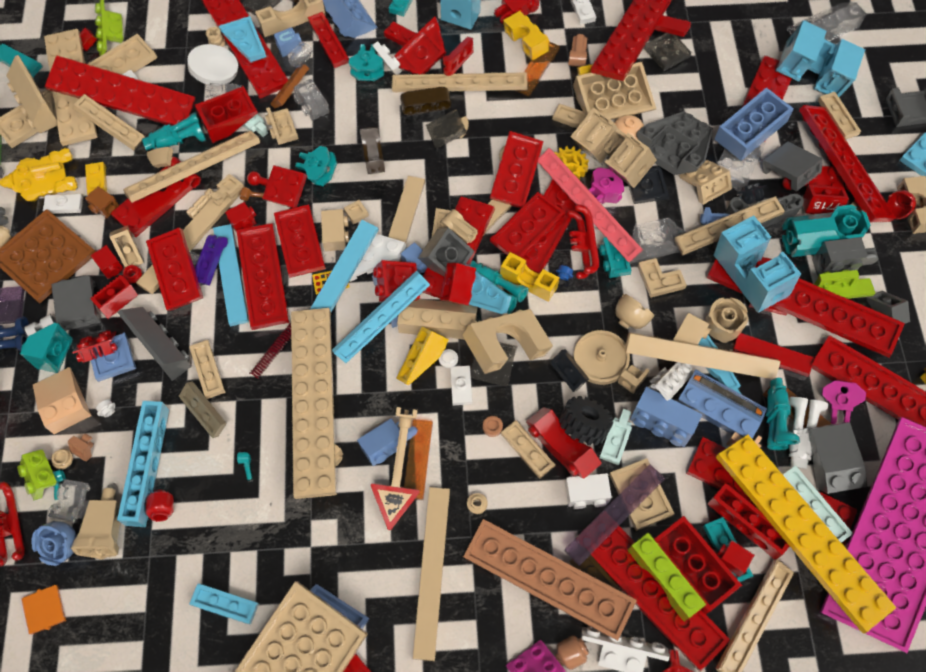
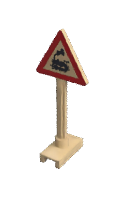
M399 407L396 409V416L400 417L398 424L400 432L392 485L371 484L373 494L389 531L420 493L416 489L400 487L408 428L411 427V420L416 419L417 410H413L411 416L408 415L409 410H405L404 414H400L401 408Z

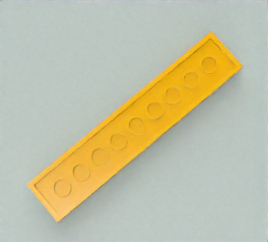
M746 435L717 455L718 461L862 634L868 632L897 608L749 435Z

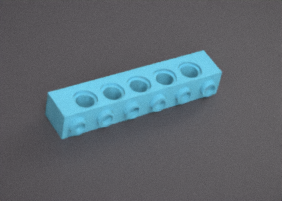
M142 401L117 518L125 526L146 527L147 524L146 498L154 489L169 409L163 402Z

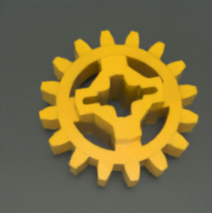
M566 146L565 150L559 148L558 152H554L579 180L580 176H585L589 160L586 159V154H581V149L575 151L574 146L572 149Z

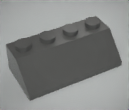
M137 307L117 312L172 381L191 368V365L188 363L189 356L184 350L179 351L177 349L179 344L173 337H167L168 331L162 324L157 325L155 321L158 319L151 310L147 312L143 307Z

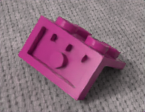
M541 640L506 665L509 672H566Z

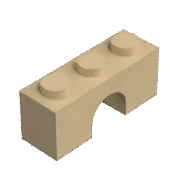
M926 177L904 178L897 187V190H907L912 193L918 207L908 217L913 234L926 232Z

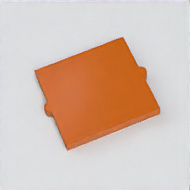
M58 585L44 590L38 589L36 593L21 598L30 635L44 629L49 630L52 626L66 621Z

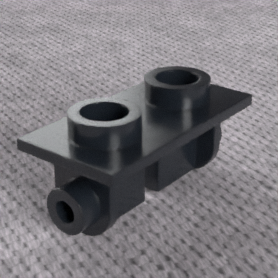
M760 183L742 187L743 191L737 192V194L742 193L746 204L760 202L765 197L763 188L767 187V185L760 186Z

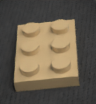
M647 458L609 474L636 531L674 515L672 507Z

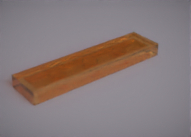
M549 41V51L533 61L531 60L524 71L527 72V90L515 91L527 96L531 95L559 51V45Z
M413 419L412 426L416 427L418 432L410 439L404 488L419 490L420 493L415 500L424 501L433 421Z

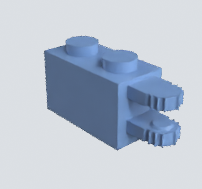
M389 419L357 439L361 450L372 466L384 462L387 457L397 452L400 432L399 422L395 424L392 419ZM411 426L408 429L407 441L417 434L418 429Z

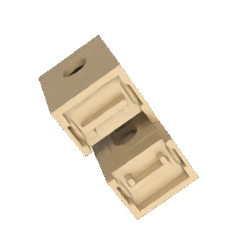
M594 107L571 135L576 144L600 164L607 155L610 156L609 160L606 159L605 161L606 165L632 188L637 186L657 161L649 147L631 134H625L619 130L612 120Z

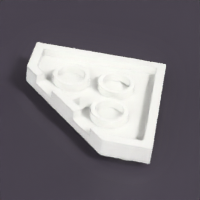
M376 234L351 277L350 282L357 279L359 275L372 273L374 267L381 260L399 261L401 253L406 248L405 242Z

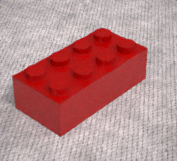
M685 516L654 539L705 602L706 605L701 608L705 614L712 611L742 586Z

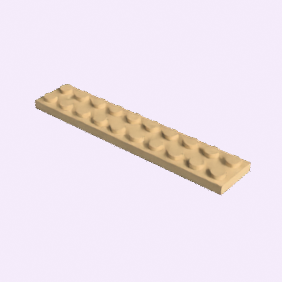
M136 34L88 63V65L122 75L129 70H132L133 73L157 59V56L145 41ZM46 89L41 93L56 118L53 92ZM22 104L0 117V134L11 148L38 132L36 127L32 129L27 119L30 117H26L20 108L23 106Z
M329 308L292 311L294 498L302 499L337 495L331 312Z

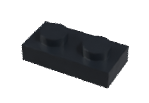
M566 349L561 350L550 362L573 392L578 391L589 380L588 376Z

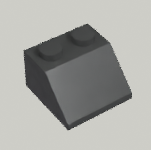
M449 227L440 228L434 233L418 259L430 270L445 277L447 263L466 265L474 250Z

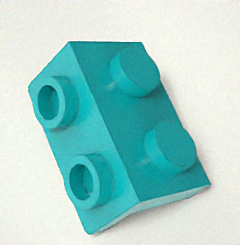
M604 237L599 245L600 255H603L605 260L603 261L604 271L608 272L609 278L631 275L630 263L607 240V237Z

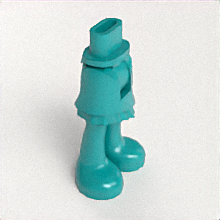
M197 112L173 126L170 124L164 125L153 133H149V136L142 138L145 149L149 150L152 148L170 147L178 145V143L184 144L182 139L195 136L199 141L204 142L206 141V136L202 129L201 120Z
M471 262L470 266L476 268V271L496 286L499 285L511 293L508 294L512 298L507 314H511L516 307L517 301L522 302L525 299L529 288L524 285H515L505 280L498 270L483 266L482 263Z
M774 378L770 381V388L767 392L766 417H768L767 423L770 424L767 447L771 450H785L789 448V445L799 444L800 438L797 434L788 432L787 418L791 412L786 386L783 385L782 378Z

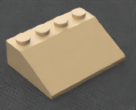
M642 62L634 63L624 81L588 73L576 76L573 84L577 100L585 116L589 114L593 107L610 120L624 115H635L657 109Z

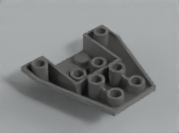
M683 111L644 125L636 135L640 142L650 148L657 160L655 162L657 165L673 175L695 172L704 164L713 128L708 126L707 123L698 120L692 114Z

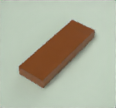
M306 65L295 69L271 102L274 108L282 106L309 70Z

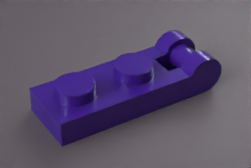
M211 234L207 236L195 268L199 284L210 286L223 248L228 244L226 237L219 236L217 238L216 235Z

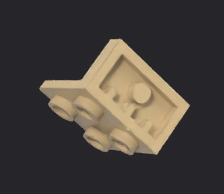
M705 160L704 164L695 172L679 174L680 179L697 187L698 199L703 205L732 189L730 170L709 160Z

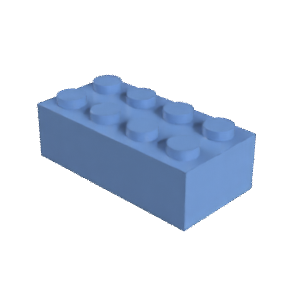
M765 88L719 127L715 140L742 161L788 122L794 108L768 88Z

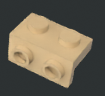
M266 108L268 115H265L268 126L272 125L270 133L273 139L276 138L278 145L297 140L298 136L288 108L271 113L270 108Z

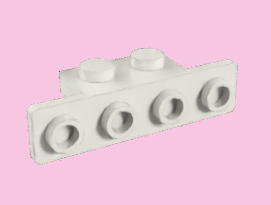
M676 362L668 370L663 368L650 380L651 385L648 388L656 392L659 391L668 401L693 375L692 366Z
M582 627V640L602 645L598 666L622 672H643L647 656L669 661L668 648L660 643L655 642L651 644L644 642L640 638H626L621 635L617 641L592 627Z

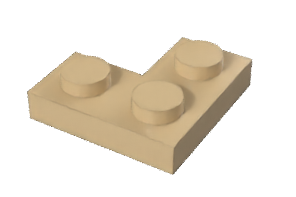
M656 258L638 263L639 271L650 298L679 291L687 286L681 270L663 274Z

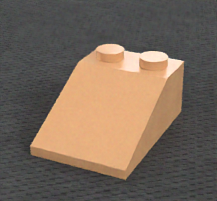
M70 367L33 384L38 412L44 427L53 434L91 416Z

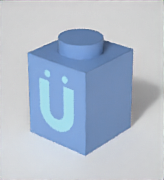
M292 27L274 34L276 45L282 57L301 50L299 43H302L298 33L295 34Z

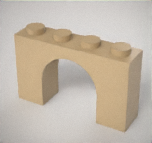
M531 309L518 310L512 314L505 313L496 318L489 317L480 322L473 321L467 325V329L463 333L465 341L484 374L500 370L508 360L507 355L497 340L496 333H505L514 337L520 343L530 361L544 357L553 347Z

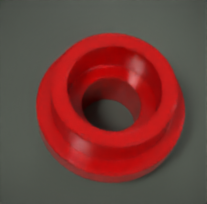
M129 265L124 268L123 277L128 283H135L142 277V271L138 266Z

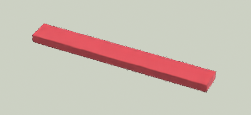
M548 148L539 157L538 163L576 205H584L590 210L594 225L629 263L643 251L640 245L552 149Z

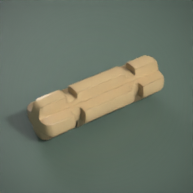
M210 188L204 192L205 195H201L193 204V207L186 211L187 215L194 219L198 212L211 200V195L214 191Z

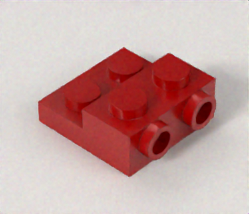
M381 260L374 267L373 277L377 278L375 295L379 296V302H384L417 271L416 263ZM420 295L414 301H418L420 299Z

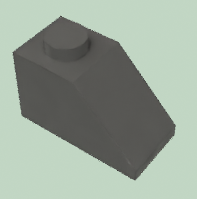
M885 291L875 293L874 296L866 297L873 310L905 324L910 322L907 300Z

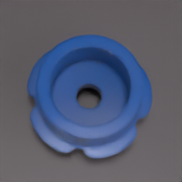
M560 265L556 273L560 279L568 281L569 278H573L574 270Z

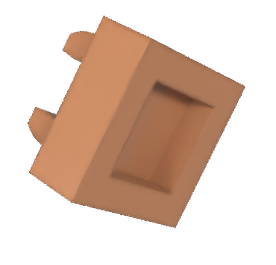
M84 434L80 439L72 436L68 440L70 452L87 462L92 457L91 448L94 443L91 440L93 438L87 434Z

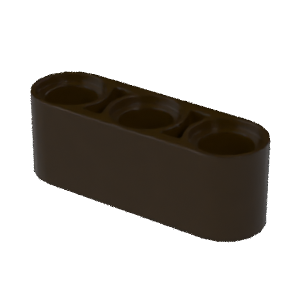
M446 87L408 91L400 95L402 112L405 115L441 111L451 106L449 91Z

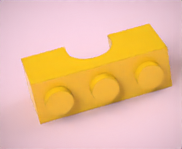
M519 11L503 20L505 33L513 41L522 38L523 51L532 61L549 51V38L539 30L537 25L530 21L528 16Z
M511 252L500 268L502 278L515 285L528 287V292L547 302L550 301L558 288L560 277L544 269L541 273L533 272L527 267L525 259Z

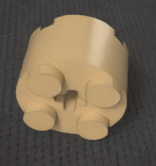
M720 298L716 300L705 317V322L709 323L708 328L711 329L709 334L723 343L736 339L748 323L746 306L735 298Z

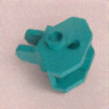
M361 44L358 53L349 58L350 74L357 80L376 81L384 76L383 59L375 54L376 50L372 46L374 44H371L370 51H366L365 44Z
M319 146L313 152H308V154L300 152L299 157L305 160L304 164L296 163L295 166L300 170L306 171L307 178L318 186H324L332 179L337 161L335 154L329 152L327 147Z

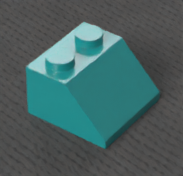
M53 323L28 336L26 342L22 345L20 354L36 369L58 373L73 339L58 323Z

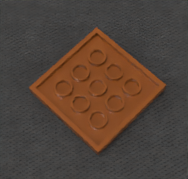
M46 209L0 248V268L40 304L52 293L53 283L70 278L92 258L90 255L95 253V250Z

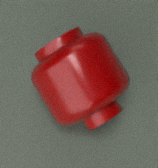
M159 489L147 496L146 515L151 520L163 522L172 516L174 512V499L169 492Z

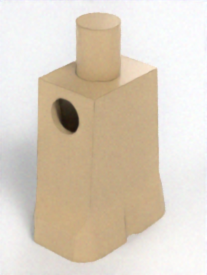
M104 488L101 500H89L79 534L71 546L76 555L99 560L118 555L120 522L117 518L120 505L114 500L116 494L114 489Z

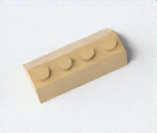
M19 55L15 56L6 75L10 81L7 85L12 93L16 92L14 97L19 105H23L20 108L24 115L30 117L27 121L32 129L36 127L39 133H43L57 126V119Z
M423 299L412 301L398 315V332L418 335L421 327H424L445 338L465 340L463 333L469 323L476 321L478 307Z

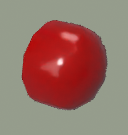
M897 190L888 196L887 204L894 213L895 219H903L914 211L916 200L909 191Z

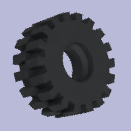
M574 396L567 401L559 417V423H561L562 429H566L565 433L567 435L571 434V438L574 440L575 438L578 439L579 443L583 444V442H586L587 445L592 443L598 445L605 440L612 428L613 417L608 415L610 413L609 410H604V406L602 404L598 405L596 400L590 401L588 397L583 399L582 396L577 398Z

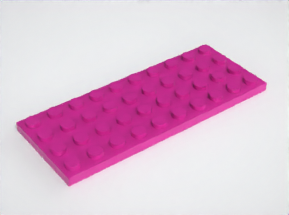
M901 417L897 422L846 549L897 607L865 634L908 653L926 607V427ZM827 593L820 613L860 631L832 596Z

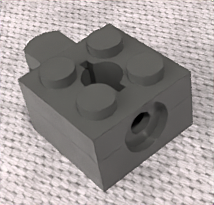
M862 237L825 241L812 261L818 277L819 274L824 272L833 273L843 270H858L862 265L874 264L879 258L875 248L865 249Z

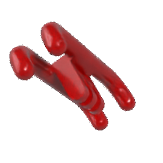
M577 204L575 205L576 211L569 210L567 216L576 220L578 231H571L569 235L573 237L570 239L571 244H575L571 246L572 251L582 253L584 270L577 272L576 278L585 279L598 270L599 257L592 214L586 206ZM578 212L583 213V215L585 216L587 232L585 230L583 217ZM589 251L591 254L592 265L590 263Z
M1 482L0 489L5 495L8 514L0 511V566H4L8 559L5 543L6 536H13L15 552L11 555L13 560H21L24 557L25 551L13 490L9 484Z

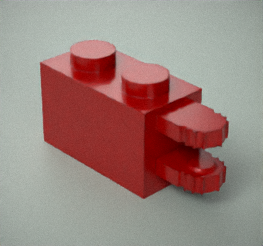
M502 0V5L494 11L496 17H500V22L504 24L503 20L519 11L524 15L535 12L539 9V0Z

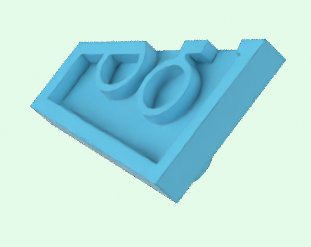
M250 16L218 26L227 39L250 62L266 57Z

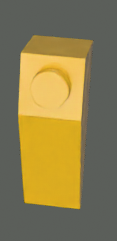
M421 327L396 379L406 385H410L440 358L449 339Z

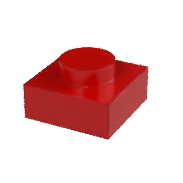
M84 28L80 33L82 48L87 51L93 46L97 38L87 28Z

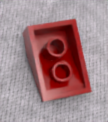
M244 86L195 105L199 118L212 143L229 137L258 113Z

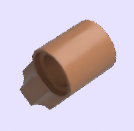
M582 34L573 37L568 66L581 67L586 64L587 38Z

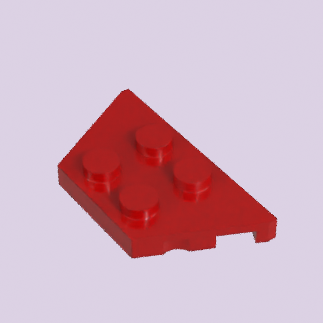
M434 16L393 56L400 63L399 69L416 75L425 74L446 54L436 17Z

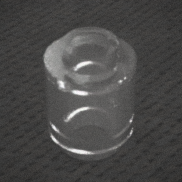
M307 43L298 44L288 54L289 63L294 67L302 66L311 57V47Z

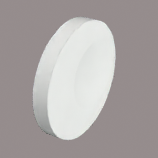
M205 44L194 48L189 53L188 69L191 75L202 83L224 85L236 77L238 62L236 57L226 48Z

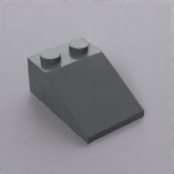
M850 422L809 428L816 488L828 494L868 487L865 465Z

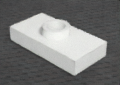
M81 194L45 195L43 212L47 209L52 214L81 213L83 196Z
M470 366L450 367L453 405L472 404Z

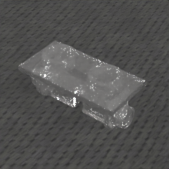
M210 83L206 85L209 95H206L205 98H214L241 86H238V84H225V90H223V84Z

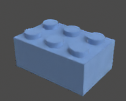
M646 387L630 420L640 428L645 427L651 430L658 437L669 439L673 445L685 447L693 436L703 414L673 399L667 401L662 394Z

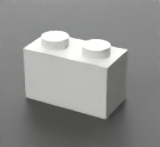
M608 474L588 475L584 479L579 476L566 478L565 488L568 507L574 506V509H582L586 505L592 504L595 507L606 506L612 498Z

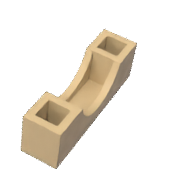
M300 0L295 7L287 11H277L270 6L255 13L259 27L264 37L308 22L309 16L323 12L325 15L323 0Z

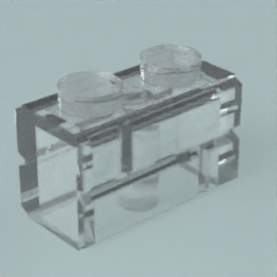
M312 79L294 86L295 94L293 97L297 104L302 105L301 109L305 116L308 115L311 120H315L330 112L327 101Z

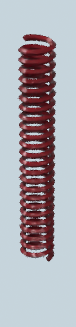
M291 323L287 325V328L281 333L282 335H279L280 337L270 346V349L264 354L265 356L260 358L259 363L255 365L249 374L259 379V376L263 374L262 371L269 367L268 364L273 362L272 359L274 360V357L286 346L285 343L290 341Z

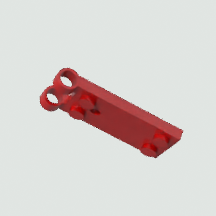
M172 157L171 166L164 167L161 171L170 168L180 163L181 161L177 157ZM194 173L184 178L183 182L179 180L165 187L166 190L164 192H161L162 189L135 202L127 199L110 214L123 227L128 225L132 235L137 237L188 192L196 188L200 184L201 178Z

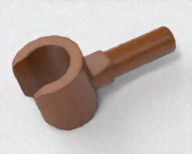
M244 187L239 195L241 200L248 201L250 196L263 197L264 193L252 192L249 188Z

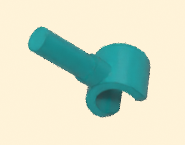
M239 452L237 454L238 464H244L247 480H251V456L246 452Z
M57 470L53 472L57 481L56 485L53 486L54 500H60L59 482L66 479L64 472Z

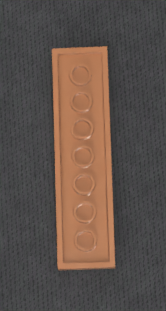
M484 519L463 556L467 560L617 641L637 601Z

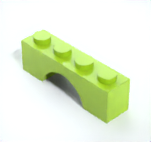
M649 533L629 548L628 552L640 567L647 570L664 589L670 605L683 621L689 619L706 605Z

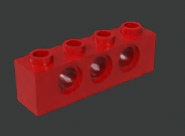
M725 483L709 501L708 505L774 560L781 557L790 547L762 512L728 484Z

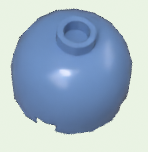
M52 521L34 531L31 539L34 552L38 551L41 555L39 559L42 562L56 566L72 556L74 552L71 546L77 535L69 524Z

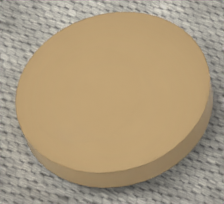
M597 330L589 332L580 338L575 346L573 359L588 376L589 382L606 385L619 380L620 375L624 370H627L630 362V353L625 352L626 343L619 336L609 331Z

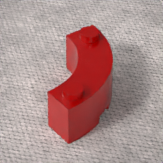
M543 407L526 421L529 426V433L534 438L537 437L549 452L567 468L572 476L575 477L577 475L584 479L602 464L592 447L579 443L578 439L574 440L565 433L566 429L561 428V423H559V419L552 409Z

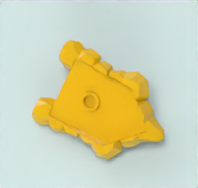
M64 148L59 152L53 151L49 153V156L41 157L40 160L35 158L20 160L16 169L0 180V185L21 193V196L30 202L37 201L39 197H45L48 194L65 193L67 190L75 191L78 188L76 178L72 176L66 177L64 163L73 160L71 151L68 148Z

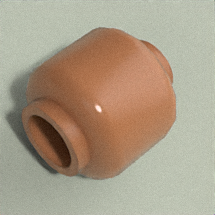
M570 636L558 643V653L555 654V657L562 666L565 665L567 669L573 670L587 662L589 651L581 638L578 639L576 636Z

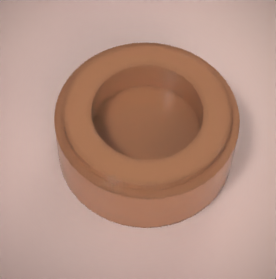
M490 416L484 420L483 431L487 436L497 437L501 434L503 423L498 417Z

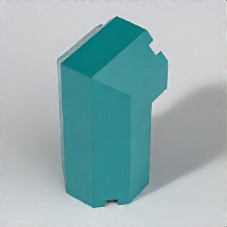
M854 205L838 206L831 213L787 218L782 227V230H786V235H782L785 251L787 254H791V257L814 255L825 241L863 238L871 226L867 213L862 210L859 212Z

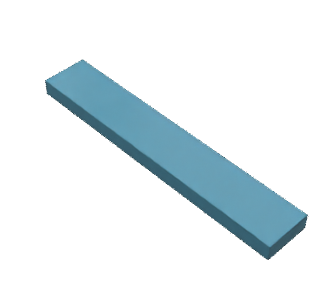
M361 220L310 310L329 308L330 312H332L379 230L378 227Z
M232 225L213 228L214 235L217 238L219 236L226 237L228 240V244L223 248L219 259L228 323L230 326L248 323Z
M418 271L413 273L332 349L333 353L347 363L430 286L428 281Z

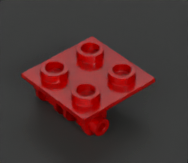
M107 330L101 332L95 338L91 336L85 337L80 340L72 353L78 352L76 358L78 362L82 361L83 363L97 359L94 347H96L100 357H103V353L104 356L113 354L118 350L116 343H112L117 331L111 332Z

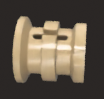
M218 27L208 28L206 36L209 44L224 47L225 40L221 30Z

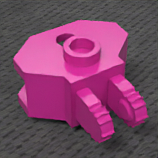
M597 168L593 171L589 191L602 204L605 202L617 204L622 200V193L624 192L623 180L610 169Z
M833 381L822 388L821 396L831 405V423H837L838 410L845 411L843 423L850 422L853 407L864 402L866 398V392L859 385L850 382ZM842 387L847 389L846 394L841 392Z

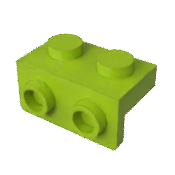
M41 449L21 456L20 465L17 468L20 477H24L26 481L25 490L28 495L31 494L33 501L41 499L44 489L55 486L57 483L46 455Z

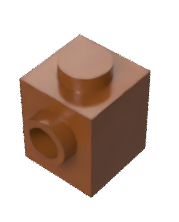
M99 186L85 198L89 204L88 208L93 213H99L106 219L119 206L115 198Z

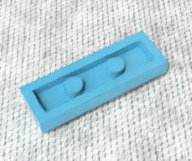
M197 584L189 603L191 606L249 625L252 624L259 605L257 602L201 584Z

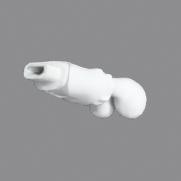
M789 397L790 405L795 408L793 429L789 431L797 434L800 438L799 444L789 445L790 466L794 467L796 465L797 468L807 469L808 460L811 461L812 456L809 428L817 427L820 413L826 411L829 404L819 400H810L807 428H803L808 399Z

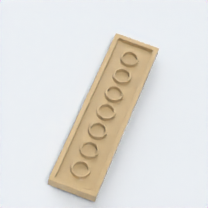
M78 29L44 36L49 71L52 68L56 55L85 63L81 36ZM52 91L59 138L62 146L98 138L96 124L73 109V105L79 99Z

